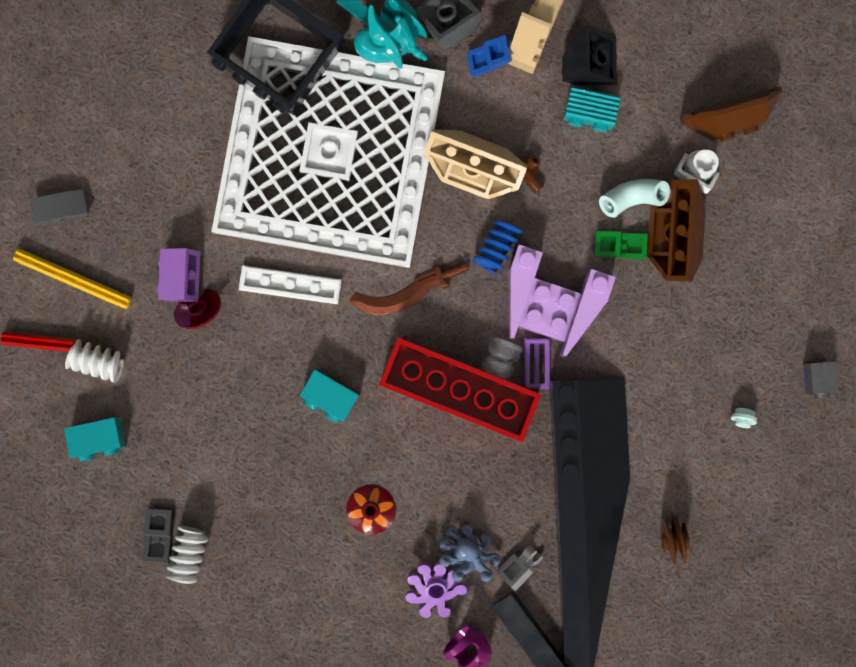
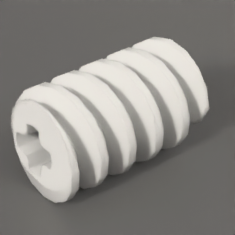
M78 339L68 352L65 369L71 367L75 372L81 370L82 374L88 375L91 373L92 377L100 376L103 380L110 378L111 382L116 383L121 377L124 367V359H120V351H116L111 356V348H106L102 354L101 345H97L92 351V344L90 342H87L84 348H82V340Z
M178 526L177 529L184 534L182 536H175V539L181 542V545L172 546V549L178 552V555L169 557L176 564L167 566L166 569L171 571L173 575L166 576V578L185 584L196 583L198 578L194 573H198L201 569L196 563L203 561V557L198 553L205 552L206 548L201 543H206L209 538L200 529Z

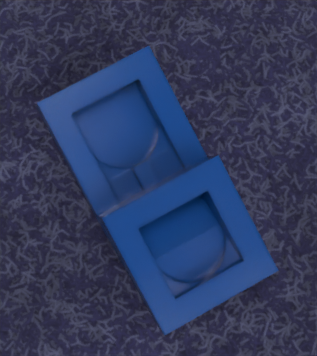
M508 35L486 41L484 46L467 51L471 76L475 77L486 74L512 61Z

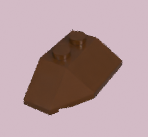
M779 86L684 114L680 122L687 128L712 141L720 139V142H726L734 139V134L743 132L744 135H750L758 132V127L767 121L782 93V88Z
M698 179L672 180L669 183L670 196L668 201L662 206L652 205L650 208L647 257L666 281H692L703 259L706 209Z

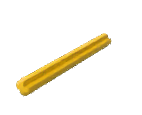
M17 249L13 256V260L121 308L127 309L131 303L132 298L25 250Z

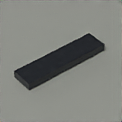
M514 591L493 604L492 608L536 667H569Z

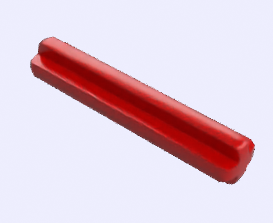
M6 331L1 334L2 345L69 352L70 348L77 341L70 338Z

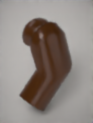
M530 155L523 161L528 166L523 180L535 194L544 185L536 176L540 159L536 155Z

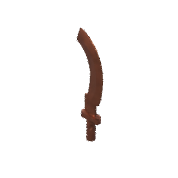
M465 262L442 272L439 266L436 265L432 267L434 271L416 277L412 285L397 294L386 297H372L355 292L349 299V302L355 307L371 314L386 315L396 313L421 301L429 294V289L441 285L443 289L448 288L449 284H446L444 280L469 270Z

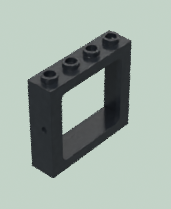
M244 0L207 53L212 60L210 63L221 72L226 69L233 74L231 78L242 86L245 84L253 88L252 92L260 99L265 100L267 97L274 102L273 107L284 115L288 112L294 116L343 47L345 40L341 33L293 0ZM267 4L273 5L327 43L325 49L296 90L288 98L230 60L231 53Z

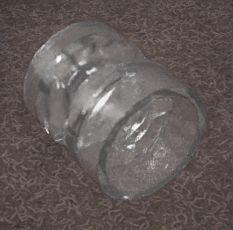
M492 336L487 349L490 354L484 357L480 370L510 381L515 370L513 362L519 360L523 348Z

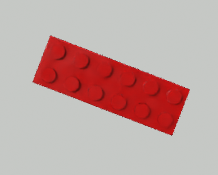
M397 338L379 386L522 443L541 397L539 393L401 338Z

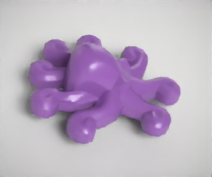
M439 562L435 563L432 570L428 563H420L418 565V572L423 574L425 583L421 581L420 575L417 573L409 574L407 578L408 583L415 585L416 590L420 594L417 595L413 590L407 591L406 601L414 604L424 603L419 608V614L423 618L431 616V608L437 605L438 614L441 617H448L451 614V609L445 605V600H450L457 594L464 595L467 593V587L464 583H457L452 587L454 583L452 572L456 568H451L447 576L446 567H442Z

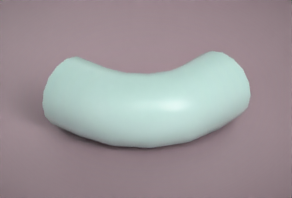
M656 179L631 180L619 184L600 197L599 205L607 216L615 218L627 208L635 205H664L670 196V187L666 181Z

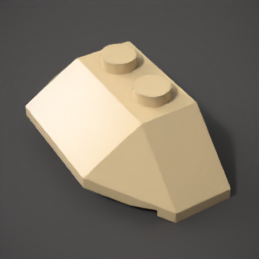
M432 130L424 151L425 157L429 160L442 182L486 199L517 191L528 167L507 148L460 130Z

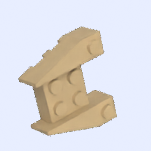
M535 0L529 14L522 12L513 40H509L512 61L507 64L531 74L534 73L564 0Z

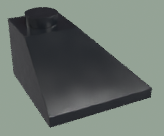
M587 25L582 26L562 57L563 82L576 86L617 85L616 36Z

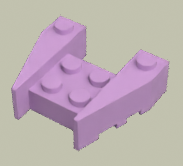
M518 245L509 269V339L515 338L519 327L564 342L560 356H567L608 302L616 277L591 269L587 272L581 293L535 278L543 252Z

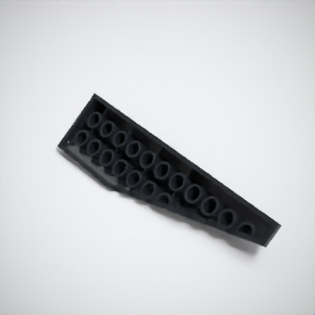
M625 378L550 382L563 659L569 667H594L630 482Z

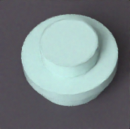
M736 408L735 413L731 416V420L736 421L735 425L738 427L750 428L751 425L757 424L756 412L750 409Z

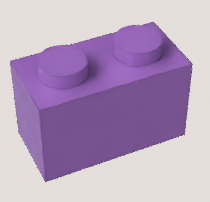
M187 248L160 249L158 261L159 283L157 286L158 300L198 302L200 251Z

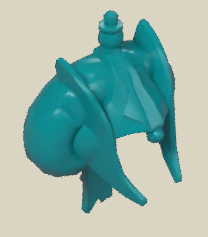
M337 0V4L345 8L346 11L357 17L359 21L367 26L361 29L354 39L355 50L363 59L373 63L394 62L400 69L403 68L402 57L406 53H412L419 60L426 61L428 59L425 51L423 52L416 45L418 36L424 39L427 38L426 30L419 22L416 11L406 0H385L384 5L380 9V16L374 12L373 4L369 5L368 8L359 0Z

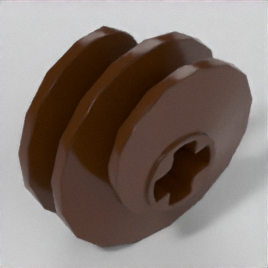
M662 518L660 533L663 552L669 550L674 565L676 564L677 550H679L683 564H686L687 549H690L686 524L682 522L680 526L678 519L672 518L670 527L667 519Z

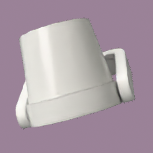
M708 149L697 150L690 155L685 153L674 175L679 179H698L701 192L707 194L713 188L720 174L716 171L719 164L718 157L713 151ZM711 179L709 185L704 183Z

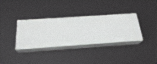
M242 265L239 290L338 305L342 279Z

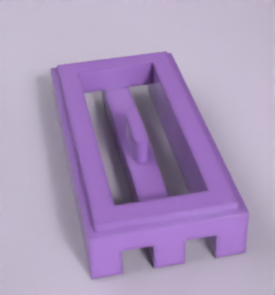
M524 338V388L550 389V339ZM530 344H534V384H530ZM539 344H544V384H539Z

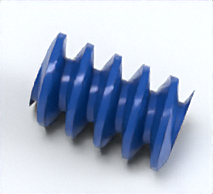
M505 220L493 222L492 225L496 230L489 229L488 235L492 239L484 238L483 243L486 247H479L478 252L481 256H474L473 258L478 266L497 276L499 275L495 272V269H504V266L499 261L509 260L504 252L514 251L509 243L519 242L514 236L515 233L521 235L524 233L520 228Z

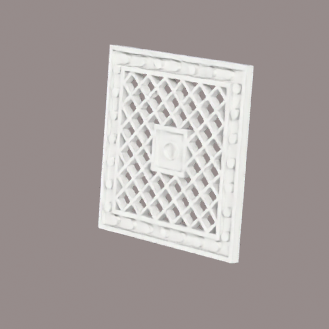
M248 36L243 69L265 84L268 83L272 89L280 94L290 87L295 91L297 88L295 84L305 77L323 50ZM338 52L321 76L324 78L317 82L309 93L311 95L316 91L322 101L311 108L308 102L304 100L303 104L307 111L297 118L295 115L290 114L293 121L284 127H281L276 120L282 113L278 110L271 113L266 106L271 100L267 97L265 100H262L252 92L253 88L251 86L239 84L211 232L410 268L429 164L424 151L431 131L435 130L445 71L403 64V68L400 69L394 62L373 63L360 56ZM286 71L299 74L291 79ZM282 72L288 82L276 89L271 79ZM335 80L347 81L348 83L340 88ZM331 81L336 91L325 97L319 88ZM360 84L373 87L364 92ZM355 85L361 95L350 102L344 92ZM384 88L398 91L389 96ZM380 90L385 100L374 106L369 96ZM409 93H415L414 100L412 99ZM404 94L410 104L399 111L393 101ZM341 96L347 105L335 112L330 102ZM365 100L371 110L360 116L354 106ZM389 104L396 114L385 121L379 110ZM326 105L332 115L321 122L315 112ZM263 106L269 116L260 121ZM351 110L356 120L345 126L340 116ZM412 110L409 125L403 115ZM375 114L381 124L370 131L364 121ZM312 115L317 124L308 122L306 132L300 122ZM399 118L406 128L395 135L388 125ZM336 120L341 128L327 125ZM273 121L279 130L267 138L261 128ZM361 124L367 134L357 140L358 131L352 129ZM297 125L303 135L292 142L286 132ZM385 128L391 138L380 145L374 135ZM259 131L264 140L255 146ZM408 133L405 149L399 139ZM283 135L289 145L277 152L271 142ZM370 138L377 148L366 155L359 145ZM305 141L303 155L301 156L296 146ZM395 142L401 153L390 159L384 149ZM268 145L274 155L262 162L257 152ZM293 149L299 159L287 167L281 157ZM355 149H357L362 158L353 164ZM381 153L387 163L376 170L370 159ZM254 155L260 165L251 170ZM404 157L400 174L394 164ZM278 159L284 169L275 176H272L266 167ZM366 162L372 173L361 180L355 169ZM300 165V173L307 175L297 181L291 171ZM391 167L397 177L386 184L380 173ZM264 169L270 179L258 187L252 177ZM352 173L358 183L347 190L340 180L350 182ZM289 174L294 184L283 191L276 181ZM316 176L330 178L331 180L322 185ZM376 177L383 187L371 194L365 184ZM313 178L319 188L307 195L301 185ZM250 180L255 189L246 195L248 181ZM337 182L343 193L332 200L326 189ZM399 182L396 198L389 188ZM274 184L280 194L268 201L262 191ZM362 187L368 197L357 204L350 194ZM298 188L305 198L292 205L287 195ZM386 191L393 201L384 208H381L375 198ZM323 192L329 203L317 210L311 200ZM259 194L265 204L253 211L247 201ZM347 197L354 207L342 214L336 204ZM284 198L290 208L278 216L272 205ZM372 201L378 212L367 219L360 208ZM308 202L314 213L303 220L296 210ZM244 204L250 213L243 212ZM395 206L391 222L385 212ZM333 207L339 217L327 224L321 214ZM269 208L275 218L259 214ZM357 211L364 221L352 229L346 218ZM294 213L300 222L285 220L284 218ZM382 215L389 226L377 233L371 222ZM318 217L324 226L308 223ZM343 221L349 231L333 227ZM367 225L373 235L358 233V231ZM391 230L389 238L381 237Z

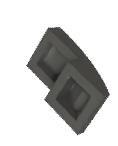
M146 510L143 532L145 544L142 562L170 564L169 557L171 555L173 524L172 510Z

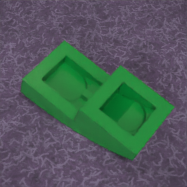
M596 231L595 256L647 260L649 235Z

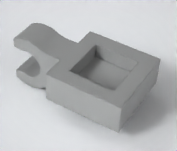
M529 545L519 558L513 554L499 568L497 573L516 591L533 573L529 567L538 564L543 556Z

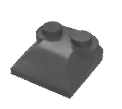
M426 0L414 9L417 18L433 36L436 45L440 48L454 46L473 33L482 20L481 12L470 0Z

